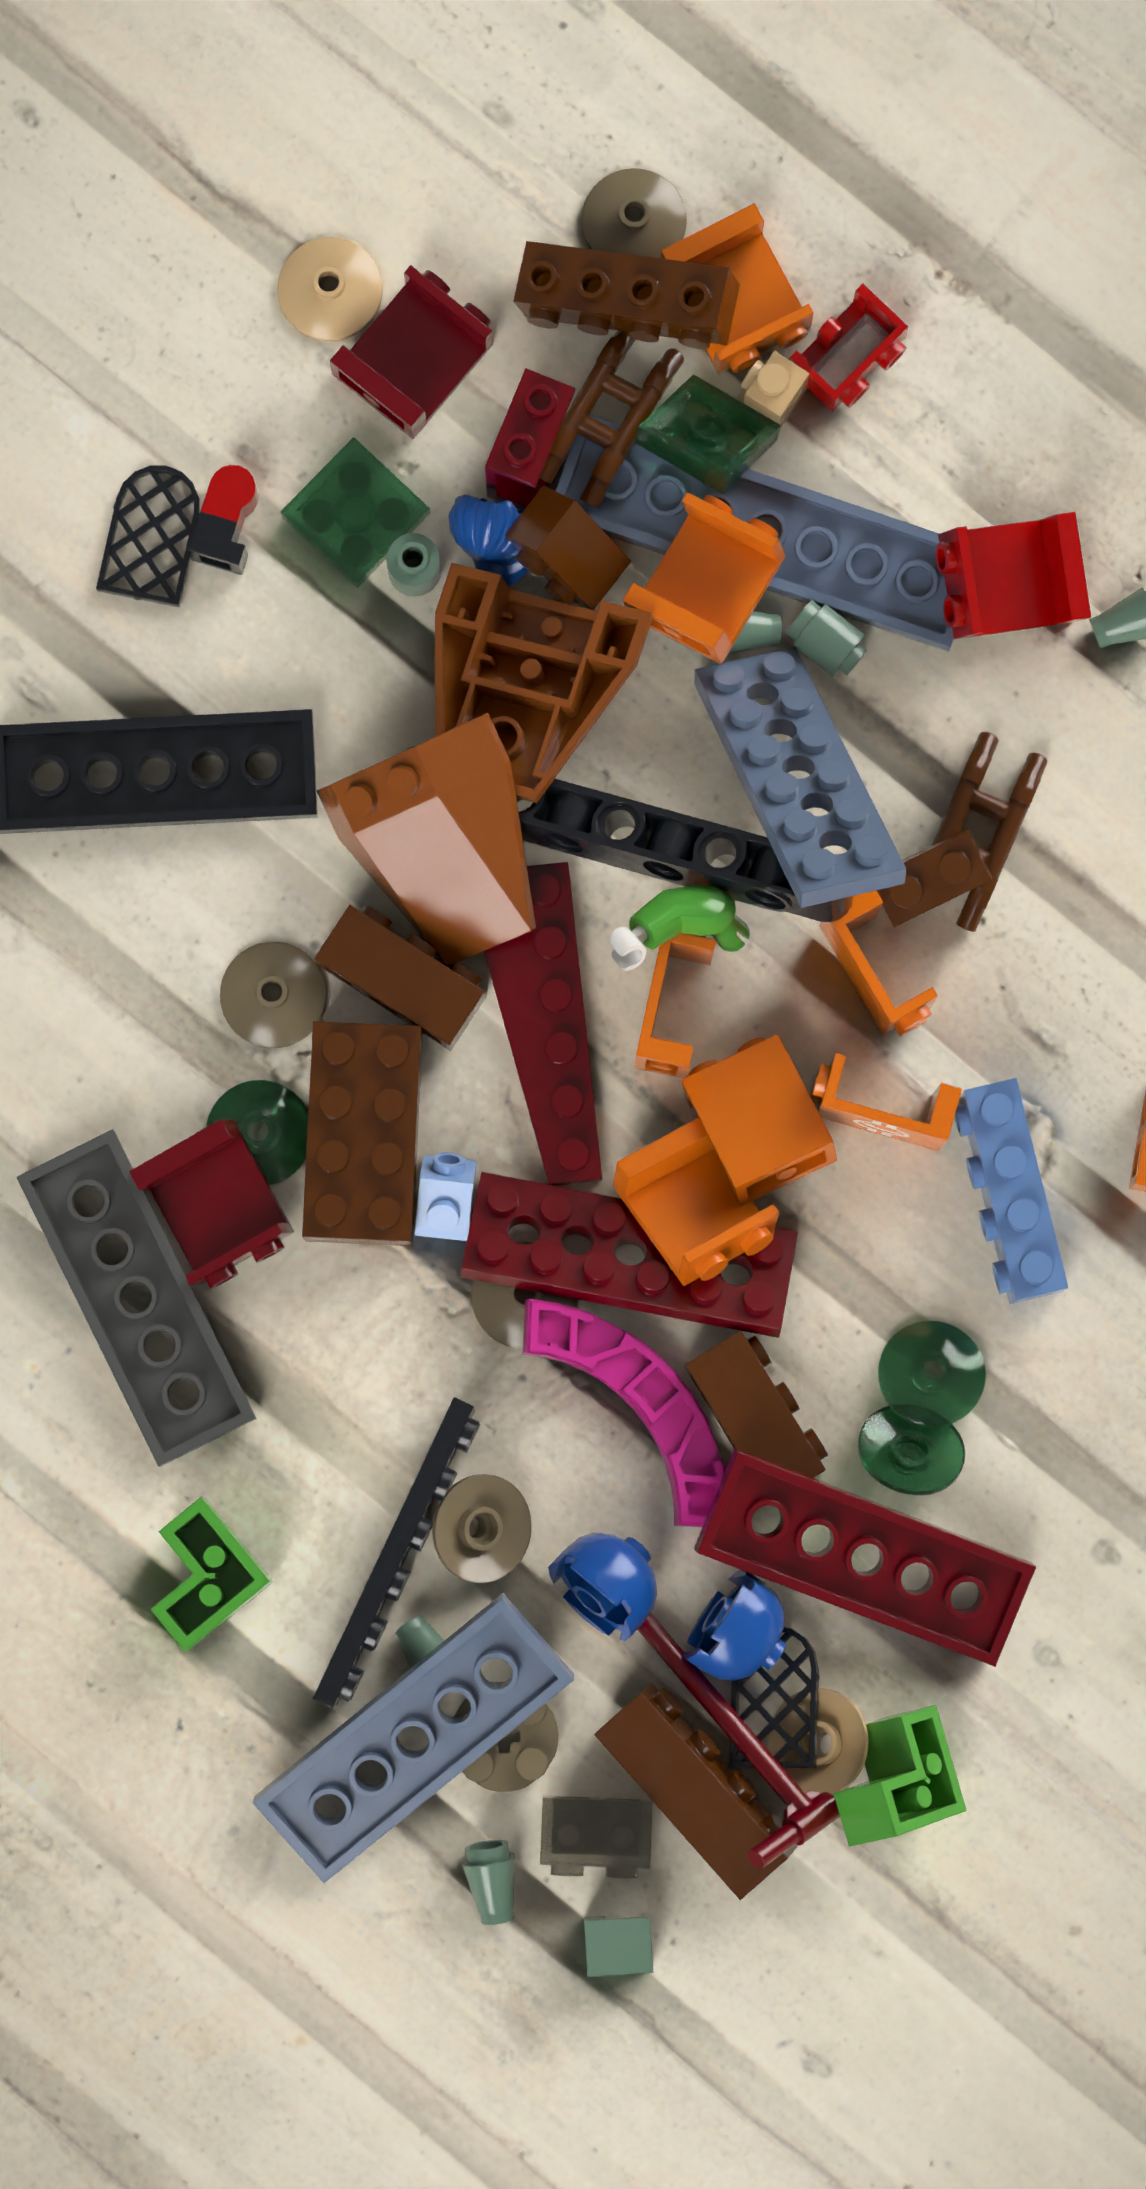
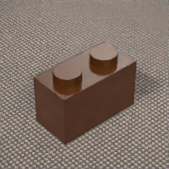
M544 485L504 535L520 551L515 557L516 560L538 577L543 575L548 581L544 587L545 590L557 601L567 603L568 605L574 601L588 609L594 610L631 563V560L575 500Z
M966 828L903 859L902 861L906 867L905 884L876 891L882 899V905L895 928L992 880V875L969 828Z

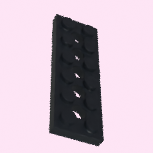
M312 709L0 725V834L318 818ZM261 752L272 755L277 761V768L270 778L256 780L247 773V763L253 755ZM206 755L218 757L224 765L220 778L211 783L199 781L193 773L197 760ZM161 758L170 765L168 779L156 786L146 784L140 776L143 764L149 759ZM98 761H109L117 769L115 781L106 788L93 787L87 780L89 768ZM47 763L60 766L64 773L61 785L52 791H43L37 788L34 783V775L37 769Z
M455 1397L453 1398L312 1699L331 1708L337 1706L340 1699L348 1702L352 1700L365 1672L356 1667L364 1648L375 1651L388 1623L387 1620L379 1617L388 1598L393 1601L399 1600L411 1574V1571L402 1568L411 1548L421 1552L431 1532L433 1521L426 1518L434 1499L444 1500L457 1476L456 1471L449 1468L457 1449L467 1453L480 1427L479 1421L472 1419L476 1411L474 1406Z

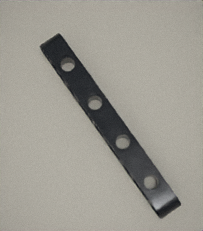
M554 779L537 803L533 802L529 808L518 812L522 839L525 842L682 886L709 885L718 887L729 893L735 901L772 911L788 912L820 922L837 921L845 916L852 906L853 897L851 896L801 908L773 848L765 836ZM618 828H634L632 833L624 839L610 838ZM726 854L735 857L734 861L726 867L716 868L711 866L712 862L719 856Z

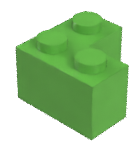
M200 1497L158 1531L192 1572V1575L150 1610L184 1652H187L196 1647L274 1581L205 1497Z
M932 1705L866 1723L869 1744L865 1768L869 1781L834 1793L849 1847L896 1837L967 1811L937 1706Z

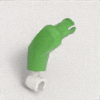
M693 885L663 890L630 917L629 928L619 927L612 932L610 944L614 949L611 957L622 970L630 971L644 961L647 954L645 946L654 950L679 934L711 935L724 951L734 952L745 945L737 936V931L742 937L749 939L750 929L735 914L736 906L732 896L718 887Z

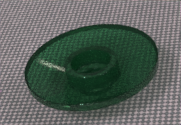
M251 1080L230 1088L216 1101L209 1114L206 1127L220 1119H234L269 1186L288 1179L304 1164L307 1149L308 1110L302 1100L292 1090L273 1081ZM254 1122L265 1123L268 1126L267 1137L261 1141L252 1140L248 1135V1129Z
M922 1321L906 1326L888 1341L879 1360L878 1382L885 1401L897 1415L918 1426L943 1427L963 1419L976 1406L985 1386V1364L977 1345L962 1330L944 1322ZM930 1361L940 1363L944 1370L943 1376L940 1378L929 1377L924 1369L925 1364Z
M894 1404L877 1410L864 1422L858 1437V1453L868 1473L885 1487L907 1495H930L948 1488L959 1477L965 1462V1446L953 1424L941 1414L919 1405Z

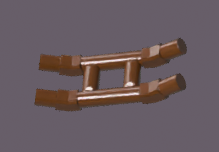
M616 331L599 354L594 367L566 412L540 475V479L552 484L578 434L605 448L580 497V500L597 509L658 401L661 400L673 377L684 362L682 353L674 348L666 350L660 361L652 368L643 383V387L636 386L615 374L636 340L628 336V332ZM603 392L630 406L618 430L589 416Z
M981 732L978 735L932 843L934 845L960 832L970 809L999 821L988 850L978 847L992 875V880L970 890L956 922L959 927L971 932H975L1047 765V759L1043 755L1029 753L1008 802L980 791L979 787L999 741L994 734L989 732Z

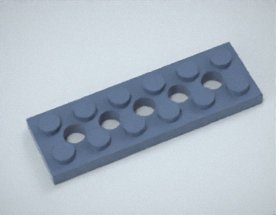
M792 647L725 662L722 665L716 664L695 669L694 685L800 907L804 908L905 884L906 867L797 649ZM767 698L774 702L769 705H760L753 699ZM784 734L792 739L778 742L771 735ZM804 771L810 776L797 779L788 772ZM809 808H821L829 813L823 816H814L806 810ZM835 845L845 848L847 852L833 854L824 848Z
M502 1593L256 1794L253 1804L320 1880L325 1883L573 1682L574 1673L506 1595ZM492 1658H500L509 1663L513 1673L505 1682L492 1683L486 1680L481 1673L483 1663ZM458 1692L467 1697L471 1708L461 1717H451L441 1710L439 1705L440 1699L447 1693ZM409 1726L419 1727L428 1735L429 1743L418 1751L407 1750L399 1743V1732ZM367 1760L378 1761L385 1767L387 1777L379 1784H366L358 1777L356 1768ZM334 1794L343 1800L346 1811L337 1818H326L317 1811L315 1806L316 1800L322 1795Z

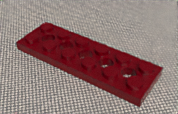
M481 1172L460 1277L779 1338L798 1232L775 1228L773 1240L763 1250L750 1256L744 1252L728 1261V1265L737 1264L749 1272L751 1279L743 1285H731L719 1273L709 1280L702 1281L699 1277L683 1286L621 1198ZM528 1224L536 1229L539 1238L532 1244L521 1245L511 1239L509 1231L515 1225ZM580 1234L590 1241L592 1248L585 1254L573 1255L564 1249L562 1240L568 1235ZM632 1244L642 1250L645 1258L636 1265H626L617 1259L615 1250L621 1245Z
M734 1448L694 1547L698 1554L996 1667L1036 1569V1566L1030 1561L737 1448ZM766 1505L778 1508L780 1522L775 1530L765 1534L753 1530L752 1517L757 1509ZM813 1525H824L830 1532L828 1545L822 1551L816 1553L805 1551L802 1546L804 1532ZM863 1544H873L878 1547L880 1554L877 1565L865 1572L855 1570L851 1561L854 1551ZM913 1563L925 1564L929 1570L927 1583L922 1588L914 1591L903 1588L901 1576L904 1569ZM963 1582L976 1584L978 1589L976 1602L967 1609L954 1608L951 1603L953 1589Z

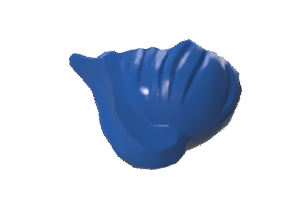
M466 494L455 498L454 505L448 516L450 532L456 543L473 559L475 568L501 575L507 585L516 583L528 572L515 558L520 551L504 536L523 510H516L512 502L507 500L499 503L494 501L488 502L484 498L479 499Z

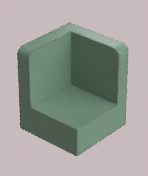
M605 1916L584 1917L588 1977L654 1973L651 1927L648 1917L606 1919Z

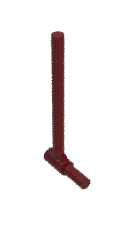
M650 1613L637 1630L787 1806L784 1810L782 1827L748 1851L750 1863L757 1869H763L794 1845L800 1846L837 1820L840 1814L835 1797L828 1792L821 1793L809 1790L807 1793H804L699 1668L683 1658L684 1651L654 1615Z

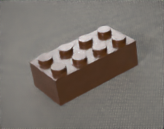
M313 1021L302 1237L306 1242L413 1246L423 1042L421 1026Z

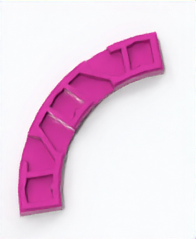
M534 1299L525 1300L523 1354L564 1362L585 1371L615 1391L636 1412L657 1444L671 1485L674 1505V1526L702 1528L726 1470L709 1429V1421L686 1384L653 1349L632 1333L623 1331L610 1322L596 1317L595 1314L557 1302Z

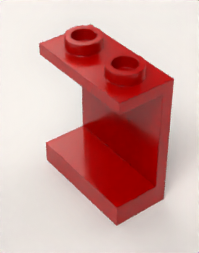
M1076 512L1055 514L1041 520L967 529V526L957 527L938 534L939 543L936 546L935 558L937 568L945 578L947 596L944 599L943 611L947 625L953 630L954 640L1069 624L1091 618Z

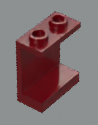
M410 265L404 272V287L350 350L344 345L341 346L330 359V366L334 377L411 439H414L492 347L493 332L489 328L491 324L490 319L480 309L471 303H466L464 307L448 295L451 290L439 276L430 270H426L422 274Z
M525 368L485 464L487 497L499 502L510 501L515 508L524 511L542 486L548 487L549 483L540 479V475L575 393V387Z
M220 1119L129 1171L138 1190L151 1191L193 1270L185 1275L189 1285L207 1282L210 1289L215 1288L239 1274L235 1267L237 1264L252 1256L256 1263L283 1250L285 1247L281 1240L294 1233L291 1224L234 1119Z

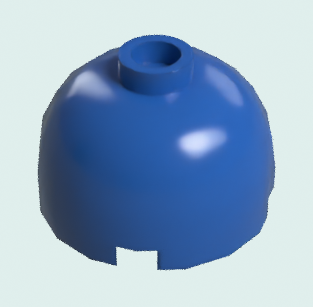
M591 1533L582 1536L569 1545L548 1567L553 1584L561 1577L569 1588L563 1596L565 1601L585 1621L608 1636L615 1629L622 1631L620 1640L626 1641L645 1622L654 1608L657 1586L655 1574L648 1564L651 1556L647 1549L634 1538L627 1537L623 1540L615 1535Z
M738 1570L728 1579L737 1585L728 1596L717 1591L710 1600L687 1640V1643L693 1646L695 1650L683 1652V1658L718 1679L735 1681L752 1675L760 1666L769 1670L778 1661L786 1647V1642L780 1639L785 1626L784 1607L777 1594L759 1578L743 1570Z

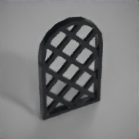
M150 465L135 471L125 480L117 495L116 502L113 505L114 511L96 590L134 598L135 600H144L180 608L191 558L188 548L200 514V499L193 482L183 472L166 465ZM158 473H167L172 475V477L163 482ZM151 474L158 486L141 496L134 483L139 478ZM182 480L190 488L192 494L177 503L168 488ZM129 489L136 500L121 509ZM163 492L172 507L155 517L146 502ZM194 502V514L192 523H190L182 509ZM141 506L150 521L133 531L124 516ZM176 513L186 529L169 539L160 523ZM119 520L128 535L113 544ZM155 528L164 543L147 553L138 537ZM188 536L183 559L174 544ZM133 542L142 557L125 567L116 551ZM169 549L178 564L161 574L152 558ZM111 556L120 571L105 580ZM147 563L156 578L139 588L130 572ZM181 571L176 594H174L166 580ZM125 577L133 591L110 585ZM161 584L169 598L147 594V592Z
M784 1627L782 1631L784 1634L780 1639L787 1642L794 1636L801 1641L805 1650L794 1661L783 1651L780 1657L788 1667L776 1680L760 1666L752 1675L732 1681L731 1707L739 1715L740 1692L751 1705L739 1717L745 1721L757 1710L769 1723L757 1735V1738L762 1741L775 1729L787 1742L774 1755V1758L779 1762L793 1748L805 1761L779 1762L783 1768H817V1688H819L820 1679L817 1656L807 1638L792 1628ZM808 1657L811 1665V1679L799 1667ZM756 1672L770 1685L757 1699L743 1686ZM793 1672L807 1685L794 1699L780 1686ZM774 1691L788 1704L775 1718L761 1705ZM809 1693L810 1717L798 1705ZM792 1710L806 1723L793 1737L779 1724ZM810 1731L808 1755L797 1743ZM730 1740L729 1767L754 1768L749 1761H743L746 1757L741 1752L738 1754V1748Z

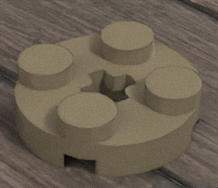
M467 1698L464 1699L454 1717H461L470 1710L471 1705ZM544 1704L513 1730L520 1732V1742L511 1743L510 1752H499V1747L496 1743L462 1771L466 1778L491 1791L510 1792L523 1789L543 1776L555 1757L558 1746V1727L555 1716L548 1705Z

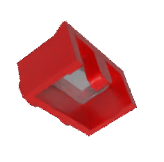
M862 283L855 290L854 299L850 306L836 320L830 317L818 330L816 340L802 354L796 350L789 357V360L810 373L807 388L832 412L842 402L850 408L869 389L870 384L865 379L878 366L887 371L904 354L907 347L902 341L906 338L909 326Z

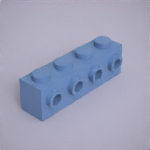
M1017 1078L966 1089L960 1095V1104L956 1109L955 1121L960 1137L968 1136L973 1157L966 1158L967 1169L973 1189L981 1188L986 1209L979 1210V1216L986 1241L994 1240L999 1261L992 1263V1269L999 1294L1007 1293L1009 1304L1063 1292L1068 1289L1067 1279Z

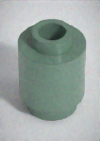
M409 533L397 538L389 547L386 557L389 579L396 590L404 595L416 597L425 595L435 588L441 576L439 551L432 540L421 534ZM411 558L423 560L419 566L414 568L404 564L406 560Z
M813 600L806 605L786 632L795 641L793 647L831 677L839 669L848 675L867 651L860 645L865 637L861 631L825 604L823 607H820Z

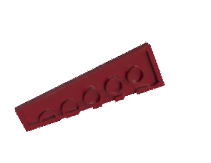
M568 862L527 866L536 928L484 951L548 1184L555 1186L602 1181Z

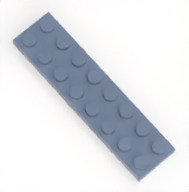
M589 415L590 417L604 423L605 425L615 430H618L620 426L618 424ZM640 432L628 452L623 465L597 509L580 500V497L605 448L579 434L577 435V439L568 454L556 492L575 500L608 536L665 555L688 516L682 503L685 494L688 492L702 500L705 495H711L726 503L733 510L732 515L747 523H749L751 518H756L770 525L778 532L777 538L780 540L786 557L766 590L807 604L811 600L820 607L826 604L839 615L949 652L954 639L953 630L947 625L944 617L943 604L947 596L944 575L937 568L935 558L936 546L939 543L938 534L940 533Z

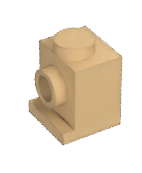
M774 351L768 361L764 359L762 361L757 360L742 382L741 387L743 389L734 401V405L778 433L806 392L810 373Z

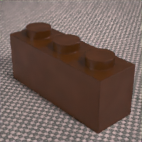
M349 904L315 956L316 964L407 1024L421 1026L423 1034L451 1051L486 998L485 991L478 987L482 979L456 962L449 969L435 960L433 957L437 950L419 937L410 934L407 940H404L388 929L392 921L374 908L365 905L363 910L359 911Z
M739 1331L685 1364L684 1368L733 1448L812 1478L826 1470L820 1461L828 1456L823 1444L812 1428L803 1433L792 1414L800 1410L784 1382L777 1386L773 1384L764 1367L772 1362L756 1336L747 1340L742 1331Z

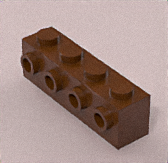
M526 241L513 302L529 323L542 328L555 329L558 328L559 323L577 325L579 330L593 335H607L610 329L628 332V336L644 342H658L659 336L676 338L679 343L687 347L708 349L710 343L727 345L740 284L729 267Z
M651 1682L594 1735L738 1899L741 1900L784 1863L797 1846L791 1847L763 1869H757L750 1863L748 1851L781 1828L783 1818L775 1812L768 1814L755 1799L757 1792L751 1782L737 1770L732 1773L718 1758L720 1750L714 1740L701 1729L695 1732L681 1716L684 1710L676 1697L665 1688L658 1690Z

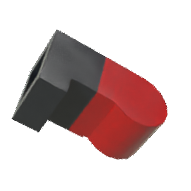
M228 465L221 467L211 478L188 548L192 561L238 575L243 574L248 553L246 546L237 542L244 519L254 511L258 504L256 484L253 476L247 469L239 465Z

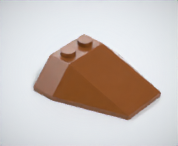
M451 563L435 611V737L488 713L511 762L516 798L537 803L637 667L653 619L652 613L603 600L600 602L598 611L571 604L568 605L564 602L512 590L499 574Z
M488 713L317 790V794L338 839L423 939L437 950L436 954L446 966L536 928L511 762Z

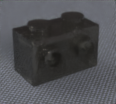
M543 1795L540 1864L551 1865V1875L583 1876L584 1866L606 1867L605 1877L638 1878L639 1868L650 1869L652 1800Z

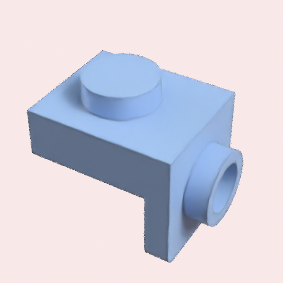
M450 1152L423 1157L419 1178L414 1236L467 1241L477 1164L475 1160L465 1159L459 1154Z

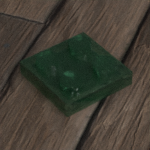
M693 374L638 426L634 442L723 494L777 441L781 425Z
M354 437L280 511L281 517L357 588L386 560L391 544L400 536L412 533L431 513L430 508Z

